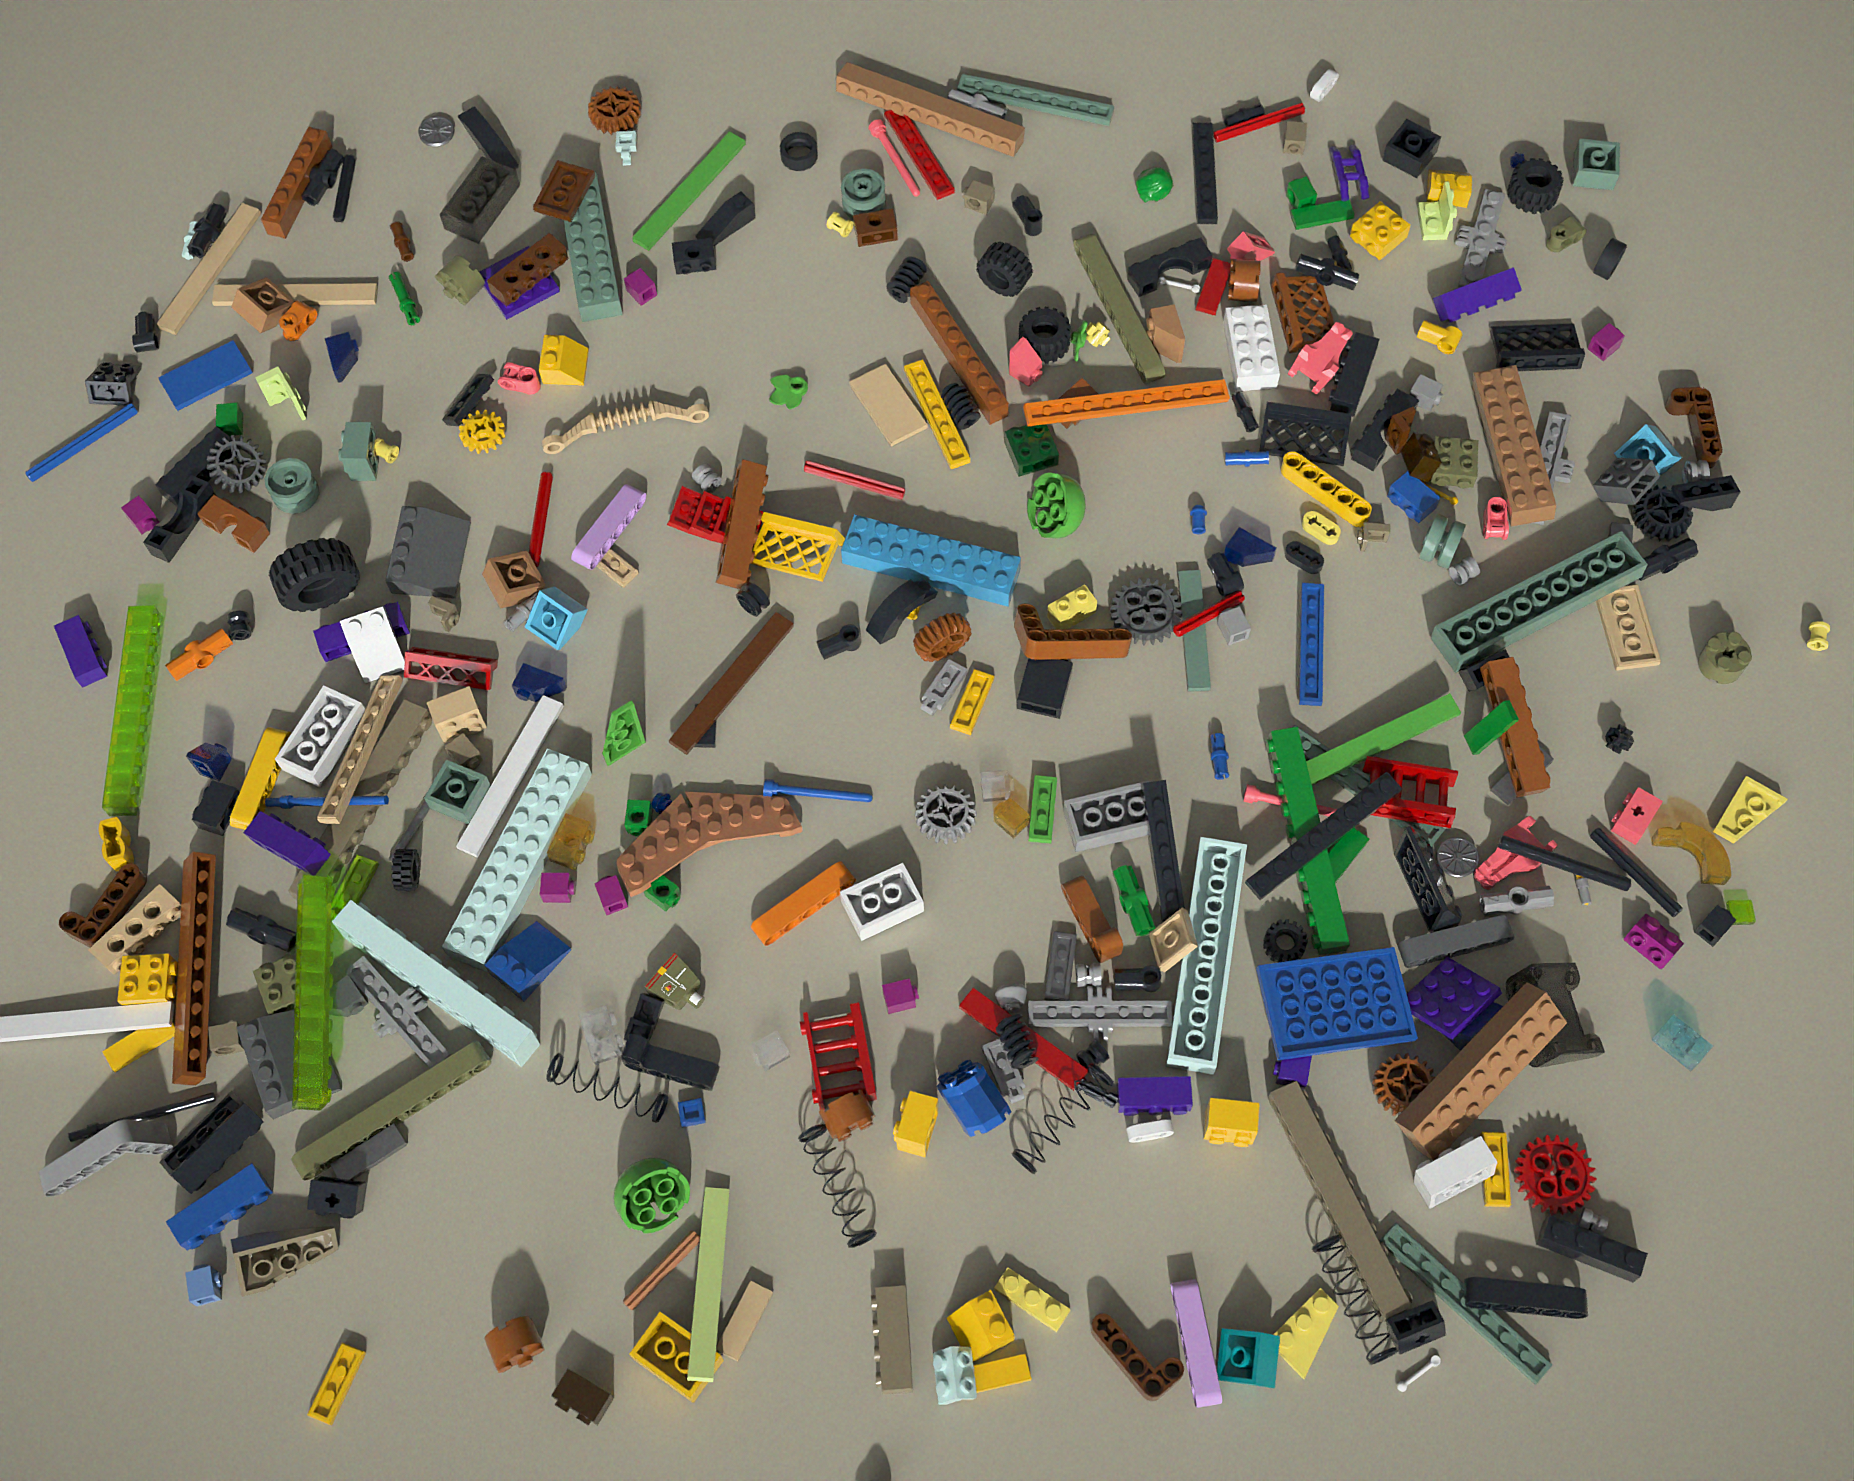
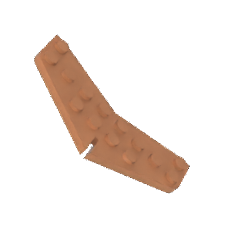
M685 791L691 808H688L680 793L618 857L617 868L630 897H633L650 888L653 881L697 851L725 841L779 834L780 837L793 836L802 832V825L789 801L782 796L770 797L763 795Z

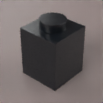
M1717 905L1694 932L1714 947L1735 923L1736 919L1730 911Z

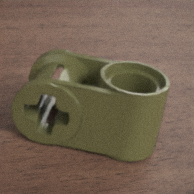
M1570 216L1552 228L1551 237L1547 239L1546 247L1552 252H1560L1573 243L1580 241L1587 230L1573 216Z

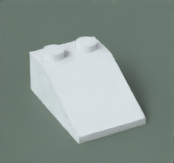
M385 606L340 621L348 645L365 683L379 679L380 676H388L404 670L405 660Z

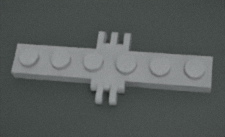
M1485 189L1475 227L1461 225L1455 244L1468 248L1458 288L1482 280L1488 255L1505 251L1507 240L1500 238V235L1495 233L1505 193Z
M1556 412L1549 413L1540 447L1552 491L1555 481L1571 482V475L1575 466L1574 461L1561 459L1571 415ZM1545 521L1535 522V524L1544 525Z
M364 956L345 970L347 975L350 976L354 983L380 1011L376 1016L377 1021L371 1026L374 1031L379 1030L377 1035L380 1038L388 1033L393 1035L398 1032L429 1068L451 1056L416 1016L427 1007L428 1003L425 1000L420 1001L422 996L419 993L415 994L416 989L414 987H410L399 996Z
M1087 986V1001H1028L1029 1027H1088V1032H1093V1041H1098V1032H1103V1041H1108V1032H1112L1113 1027H1172L1171 1001H1112L1111 986H1106V995H1102V986H1097V995H1092V986Z

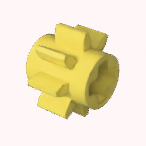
M1098 321L1096 324L1090 322L1086 327V339L1093 346L1097 347L1099 344L1105 346L1110 340L1108 335L1110 330L1102 322Z

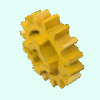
M477 410L475 416L469 413V419L462 420L464 426H459V437L463 446H468L470 452L476 449L478 454L481 453V450L489 453V448L496 450V444L502 445L501 438L506 437L504 432L506 429L501 417H496L495 412L488 415L487 410H484L483 414H480Z

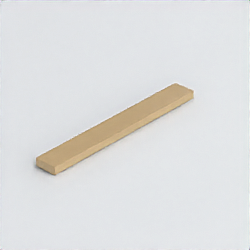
M244 203L240 205L220 236L213 243L156 325L159 329L174 335L178 333L261 215L259 209Z
M376 283L275 284L294 302L301 301L306 305L376 304L378 291ZM214 285L213 305L232 306L237 289L246 285Z
M400 675L380 676L318 814L317 820L320 823H341L403 682Z

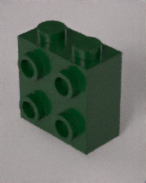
M1047 424L1012 427L1005 431L1004 443L1018 477L1059 464V452Z

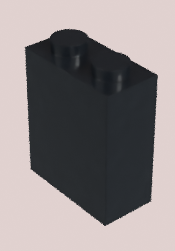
M1028 658L1017 698V709L1060 719L1072 676L1073 662H1069L1067 659L1035 660Z

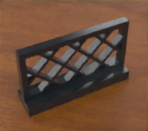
M1574 323L1491 326L1490 333L1497 358L1496 368L1516 365L1518 371L1581 369L1585 351L1584 348L1580 347ZM1570 331V335L1566 337L1559 332ZM1539 332H1546V333L1550 334V336H1548L1547 338H1545V337H1543L1542 335H1540V334H1538V333H1539ZM1504 333L1509 337L1504 340L1497 334ZM1526 333L1529 337L1525 339L1518 334ZM1555 337L1562 341V343L1557 345L1551 340ZM1535 338L1542 343L1537 346L1530 341ZM1514 339L1521 344L1516 347L1509 342ZM1567 344L1574 349H1564L1563 347ZM1547 345L1552 349L1544 350L1542 348ZM1524 346H1526V347L1530 348L1531 350H1521V349H1522ZM1506 347L1511 351H1501V349Z
M1267 402L1259 452L1269 451L1271 456L1284 457L1289 452L1285 446L1294 441L1300 448L1296 452L1309 461L1344 466L1352 414ZM1268 420L1278 421L1281 427L1273 432L1268 426ZM1292 423L1299 424L1302 428L1295 435L1288 428ZM1317 426L1324 433L1315 438L1309 429ZM1284 429L1291 438L1282 443L1276 434ZM1335 429L1344 431V436L1338 441L1330 434ZM1303 433H1306L1312 440L1305 446L1297 439ZM1325 436L1333 443L1326 449L1318 442ZM1270 438H1273L1279 445L1274 449L1264 448L1265 442ZM1313 444L1321 451L1316 456L1310 455L1306 450ZM1336 447L1341 453L1340 459L1331 458L1327 452Z

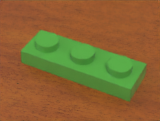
M1039 775L1034 777L1028 842L1049 844L1052 842L1057 777Z

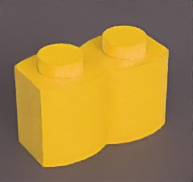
M118 817L100 821L99 835L103 840L102 855L105 861L116 872L128 863L134 864V855L129 848L131 843L129 830Z

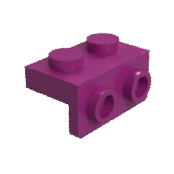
M1647 913L1624 938L1626 943L1659 969H1663L1684 945V942L1676 934L1668 931L1657 919L1649 916Z

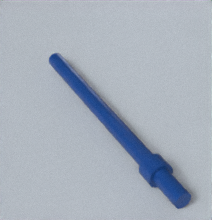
M282 795L280 798H266L265 805L266 807H281L282 809H292L295 806H322L326 797ZM387 795L352 796L349 805H387L389 797Z

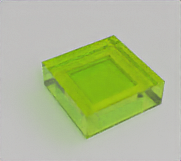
M1752 900L1727 901V910L1736 919L1733 925H1753L1756 922Z

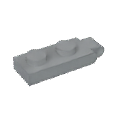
M948 659L923 695L922 701L924 703L921 706V710L932 716L937 709L942 711L967 675L968 669Z
M997 1039L981 1046V1049L1003 1097L1008 1096L1012 1104L1025 1099L1022 1092L1025 1085L1018 1069L1011 1067L1012 1060L1007 1058L1008 1052L1003 1049L1004 1043Z

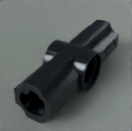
M330 149V151H327L319 166H314L311 169L310 181L301 195L302 199L309 205L315 206L319 204L327 188L331 189L335 185L336 173L344 160L343 155L337 150Z
M212 203L209 205L204 216L195 224L193 228L195 233L187 246L188 253L193 257L200 259L204 257L210 245L220 236L221 230L219 228L227 215L226 209L221 204Z
M1300 254L1295 266V271L1315 277L1316 281L1323 286L1336 284L1354 290L1359 279V273L1339 267L1332 258L1319 260Z
M1686 538L1669 547L1668 545L1658 547L1649 556L1643 558L1648 565L1639 580H1645L1660 572L1666 574L1675 569L1680 563L1697 556L1699 551L1696 542L1693 539Z
M235 907L227 916L226 925L229 928L246 934L257 943L262 945L268 943L287 952L294 949L299 936L297 932L278 925L274 920L259 914L256 916Z

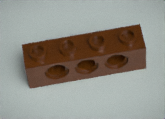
M548 233L487 280L490 292L507 307L569 259L566 247L551 233Z

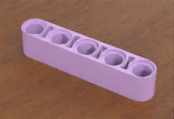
M625 484L575 547L571 557L572 561L593 570L642 508L646 500V493Z
M1192 1279L1171 1283V1294L1195 1406L1199 1408L1222 1404L1220 1385L1197 1280Z

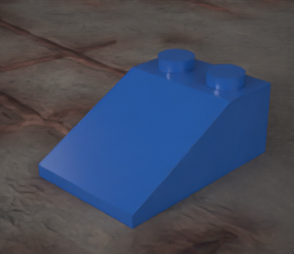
M536 921L503 945L488 960L485 967L491 976L525 1002L572 949Z

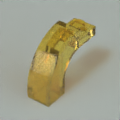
M1681 822L1675 830L1672 827H1662L1657 829L1652 836V846L1681 848L1691 853L1700 867L1701 884L1725 885L1731 878V865L1725 848L1713 834L1695 824Z

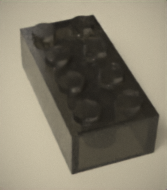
M482 156L439 214L444 229L479 244L520 187L516 170Z

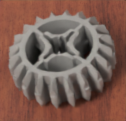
M946 783L943 789H940L938 785L935 786L934 792L928 789L926 791L927 796L921 795V802L916 804V809L918 810L915 811V817L918 818L916 820L917 826H921L920 832L922 834L927 833L928 840L935 837L936 843H939L940 839H944V844L946 845L948 844V839H952L956 843L958 836L964 840L965 832L971 833V826L975 825L976 820L974 818L977 816V811L974 810L975 802H970V794L965 795L963 788L957 792L956 785L948 789ZM938 803V808L932 810V813L927 814L929 809ZM943 808L947 815H949V820L947 816H945V814L943 813ZM965 814L963 819L954 826L953 821L960 818V815Z

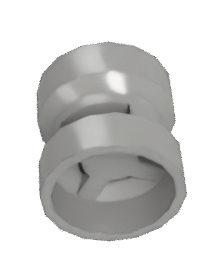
M708 464L700 465L692 474V479L697 484H701V488L708 493L714 492L722 481L718 474L712 472V468Z
M1470 556L1462 559L1460 564L1456 563L1448 569L1451 579L1459 586L1466 583L1468 578H1474L1480 574L1477 562Z
M1076 963L1077 987H1085L1086 984L1101 986V964L1092 963L1091 965H1085L1084 963Z
M1584 1207L1576 1225L1603 1236L1609 1218L1602 1214L1596 1215L1591 1209Z

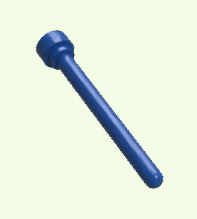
M765 779L763 796L772 797L773 795L787 794L859 802H871L873 800V796L870 793L779 785V782H775L773 779Z

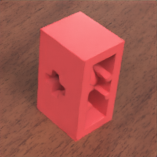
M1639 787L1634 794L1629 792L1622 803L1626 806L1623 812L1618 810L1612 819L1615 825L1611 831L1636 845L1663 801Z

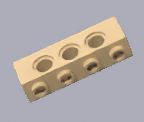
M159 884L88 951L115 975L121 970L122 956L140 954L153 938L162 934L168 924L180 917L181 904ZM160 911V913L156 917L152 918L154 913ZM142 928L138 934H135L137 929ZM124 944V947L121 950L117 951V948L120 945Z

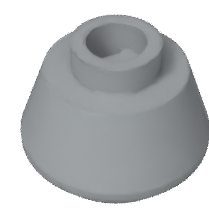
M1018 983L1002 985L995 992V997L1001 1008L1006 1009L1007 1012L1019 1011L1020 1007L1024 1005L1027 995V989Z

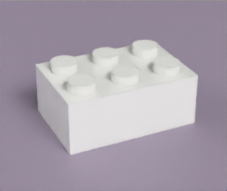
M903 863L840 892L841 903L861 941L924 912V902Z
M1482 1136L1476 1139L1470 1137L1460 1144L1461 1147L1455 1150L1449 1148L1440 1153V1158L1433 1162L1426 1160L1417 1166L1414 1184L1429 1209L1494 1175L1497 1161Z

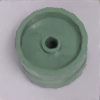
M862 168L853 170L843 178L841 183L842 206L849 218L853 219V215L885 209V183L879 173L871 169Z
M294 458L282 459L274 463L267 470L264 478L265 487L273 502L281 511L291 514L301 513L311 508L317 501L319 487L305 462Z
M1437 514L1432 526H1429L1419 559L1431 562L1436 551H1439L1440 555L1437 565L1448 569L1466 524L1455 521L1452 523L1449 532H1446L1448 517Z

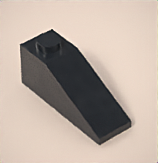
M740 191L722 204L695 235L696 239L712 238L713 246L717 245L755 219L754 203Z
M1732 475L1672 485L1671 487L1680 505L1707 511L1732 508L1741 492Z

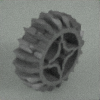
M231 435L230 442L226 437L222 438L223 445L220 442H216L215 447L217 449L211 448L209 451L213 456L207 457V461L212 462L207 465V469L214 470L209 476H217L218 478H216L214 483L217 485L223 482L221 487L223 490L226 489L227 485L231 486V493L234 492L235 487L238 488L239 493L243 492V486L247 491L252 489L251 484L257 487L259 483L256 479L263 480L264 476L261 473L266 472V468L260 466L266 464V459H259L264 455V452H256L259 445L255 444L251 447V439L244 443L243 436H240L239 440L236 441L235 436ZM231 449V458L224 460V462H219V456L224 451ZM238 449L248 453L252 459L242 457ZM234 458L237 460L238 464H242L239 467V471L238 468H236V465H232L234 462ZM254 466L253 474L246 479H242L243 470ZM221 469L232 472L234 479L227 477Z

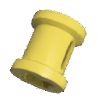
M834 212L827 221V228L838 231L845 238L852 231L854 223L851 220H845L840 217L838 212Z
M377 438L375 440L374 453L391 464L398 457L399 447L396 445L391 446L385 443L383 439Z
M1820 621L1812 622L1809 625L1811 636L1807 641V646L1816 651L1827 649L1828 641L1826 640L1827 633L1830 631V625Z

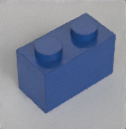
M1408 471L1390 486L1387 495L1394 505H1398L1410 519H1414L1417 523H1420L1437 508L1440 497L1419 479L1410 476Z

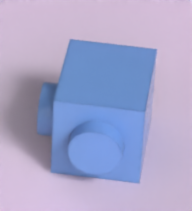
M207 1264L195 1266L193 1271L185 1273L189 1302L195 1306H201L222 1300L220 1287L223 1286V1280L220 1272H217V1270Z

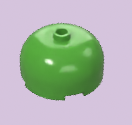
M1045 473L1041 475L1033 484L1035 489L1032 498H1028L1027 513L1032 529L1038 528L1039 534L1043 538L1059 539L1067 537L1078 529L1084 518L1086 510L1084 492L1079 483L1068 475L1059 473ZM1039 507L1051 508L1050 511L1041 510L1038 513L1036 522L1035 515ZM1042 528H1052L1054 530L1052 532H1048L1043 530Z
M646 1158L635 1162L621 1174L614 1189V1205L619 1216L629 1229L641 1230L643 1233L660 1231L679 1217L675 1213L681 1210L685 1203L688 1204L690 1197V1186L687 1179L678 1167L662 1158ZM654 1202L661 1213L670 1214V1216L663 1221L651 1222L655 1218L656 1212L650 1203Z

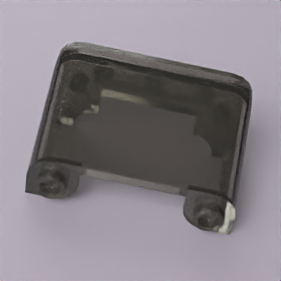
M1532 963L1506 980L1505 992L1508 1001L1528 982L1548 994L1567 1022L1529 1063L1531 1067L1543 1068L1594 1058L1605 1053L1598 1035L1594 1033L1584 1035L1571 995V991L1575 990L1580 983V975L1576 963Z

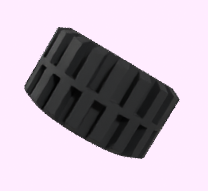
M1530 158L1529 161L1523 160L1522 164L1519 163L1514 169L1508 185L1507 195L1508 198H1511L1510 202L1516 204L1517 209H1523V212L1526 213L1530 211L1532 214H1536L1537 212L1544 213L1545 210L1549 211L1556 204L1563 186L1564 179L1561 177V170H1557L1558 167L1556 165H1552L1548 160L1547 162L1543 161L1542 158L1538 160Z
M998 241V243H992L977 263L976 271L979 274V278L989 289L999 295L1014 297L1021 292L1032 276L1033 266L1029 262V258L1017 247Z
M1045 306L1044 309L1036 307L1035 311L1031 309L1028 311V315L1024 314L1022 321L1019 323L1018 341L1022 337L1027 339L1044 364H1049V361L1054 363L1058 358L1062 359L1064 357V353H1067L1069 350L1071 324H1069L1068 317H1064L1065 314L1062 311L1058 313V309H1049L1048 306ZM1046 332L1052 334L1053 336L1049 338H1041L1038 337L1036 334Z

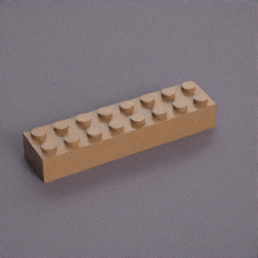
M1517 366L1475 372L1473 376V391L1501 494L1507 503V516L1510 526L1554 519L1556 502Z
M1526 982L1394 1120L1419 1152L1433 1161L1438 1159L1439 1154L1447 1150L1567 1024L1548 994Z

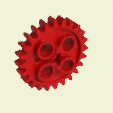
M1545 1135L1543 1142L1539 1137H1536L1534 1144L1528 1142L1526 1149H1522L1519 1152L1522 1157H1518L1515 1163L1520 1166L1516 1167L1513 1172L1520 1174V1176L1514 1182L1522 1183L1518 1192L1525 1191L1527 1193L1523 1200L1532 1199V1208L1539 1204L1541 1205V1213H1544L1549 1208L1551 1216H1554L1557 1209H1559L1560 1214L1564 1216L1567 1213V1209L1574 1213L1576 1206L1581 1209L1585 1205L1584 1201L1590 1200L1591 1196L1588 1193H1592L1595 1190V1187L1590 1184L1597 1180V1178L1590 1176V1174L1596 1169L1588 1167L1592 1158L1584 1159L1585 1149L1579 1152L1576 1150L1578 1147L1577 1142L1570 1146L1568 1137L1563 1142H1560L1559 1135H1556L1552 1141L1549 1135ZM1548 1154H1551V1155H1552L1553 1160H1551V1158L1548 1156ZM1559 1157L1566 1158L1569 1166L1562 1165ZM1535 1160L1542 1161L1545 1169L1538 1168ZM1565 1181L1572 1182L1575 1190H1569L1565 1186ZM1540 1184L1548 1185L1551 1193L1543 1192Z

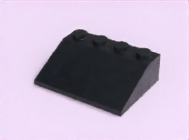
M1408 826L1402 834L1394 856L1429 933L1457 927L1461 921L1462 914L1460 908L1454 905L1449 885H1445L1442 879L1443 873L1440 865L1436 864L1433 859L1432 847L1429 843L1426 844L1422 835L1411 826Z

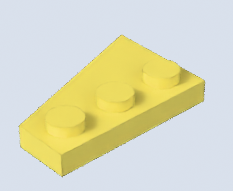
M1746 776L1713 832L1734 844L1786 803L1788 799Z
M1321 1288L1273 1334L1280 1336L1279 1355L1303 1379H1305L1339 1307Z

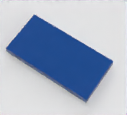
M232 340L158 377L176 410L179 411L253 372Z

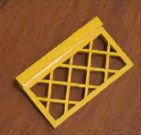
M764 512L761 517L763 526L752 551H755L752 564L823 582L838 545L842 546L845 541L843 535L835 528ZM768 530L775 532L776 537L766 542L765 537ZM789 535L793 536L794 541L784 546L782 539ZM806 540H811L812 546L802 551L800 544ZM779 542L781 548L771 553L769 547ZM825 544L830 545L828 552L821 555L818 548ZM797 546L799 553L789 558L787 551ZM765 549L768 556L761 560L756 559L758 553ZM815 551L818 557L807 563L805 556ZM784 554L786 560L780 564H775L774 558ZM802 558L804 565L797 569L793 568L792 563ZM820 562L821 569L819 573H812L810 567Z

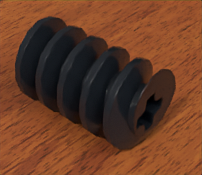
M906 257L886 286L889 295L900 303H906L908 297H910V289L918 285L920 279L927 272L925 263L916 257Z
M952 383L941 391V398L944 400V404L951 413V417L954 419L958 429H967L981 418V414L977 412V407L974 405V401L970 399V394L965 386Z
M1022 1014L1009 1016L1003 1019L996 1027V1033L1000 1035L999 1040L1004 1043L1003 1049L1008 1052L1007 1058L1012 1060L1011 1067L1013 1069L1028 1067L1040 1059L1039 1057L1032 1056L1038 1051L1037 1048L1029 1049V1046L1034 1041L1032 1039L1025 1040L1030 1035V1032L1021 1031L1026 1027V1023L1017 1022L1023 1017Z

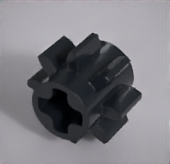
M1621 724L1617 728L1610 727L1605 735L1607 742L1605 746L1618 754L1622 750L1629 751L1634 742L1632 737L1633 731Z

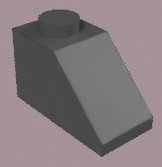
M349 975L308 1001V1004L315 1013L342 1017L356 1015L368 1004Z

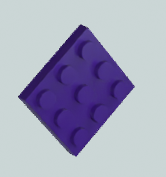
M530 246L479 271L485 281L484 289L506 320L560 292L558 285L550 275L543 278L531 290L526 291L517 301L512 302L507 307L490 292L487 280L530 248Z
M1447 956L1407 993V998L1413 1016L1453 1040L1490 1006L1502 992L1497 985Z

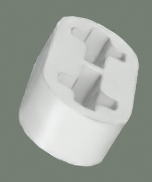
M1328 69L1314 85L1310 98L1320 102L1333 88L1339 74Z
M1171 1120L1137 1124L1126 1129L1129 1142L1147 1141L1174 1134Z

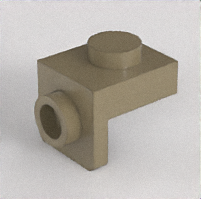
M1364 522L1362 531L1358 530L1357 543L1360 544V551L1365 552L1368 541L1387 543L1390 534V524Z
M432 596L428 602L432 613L443 617L441 620L442 626L445 631L450 632L452 627L456 626L459 621L457 608L446 598L441 597L439 599Z

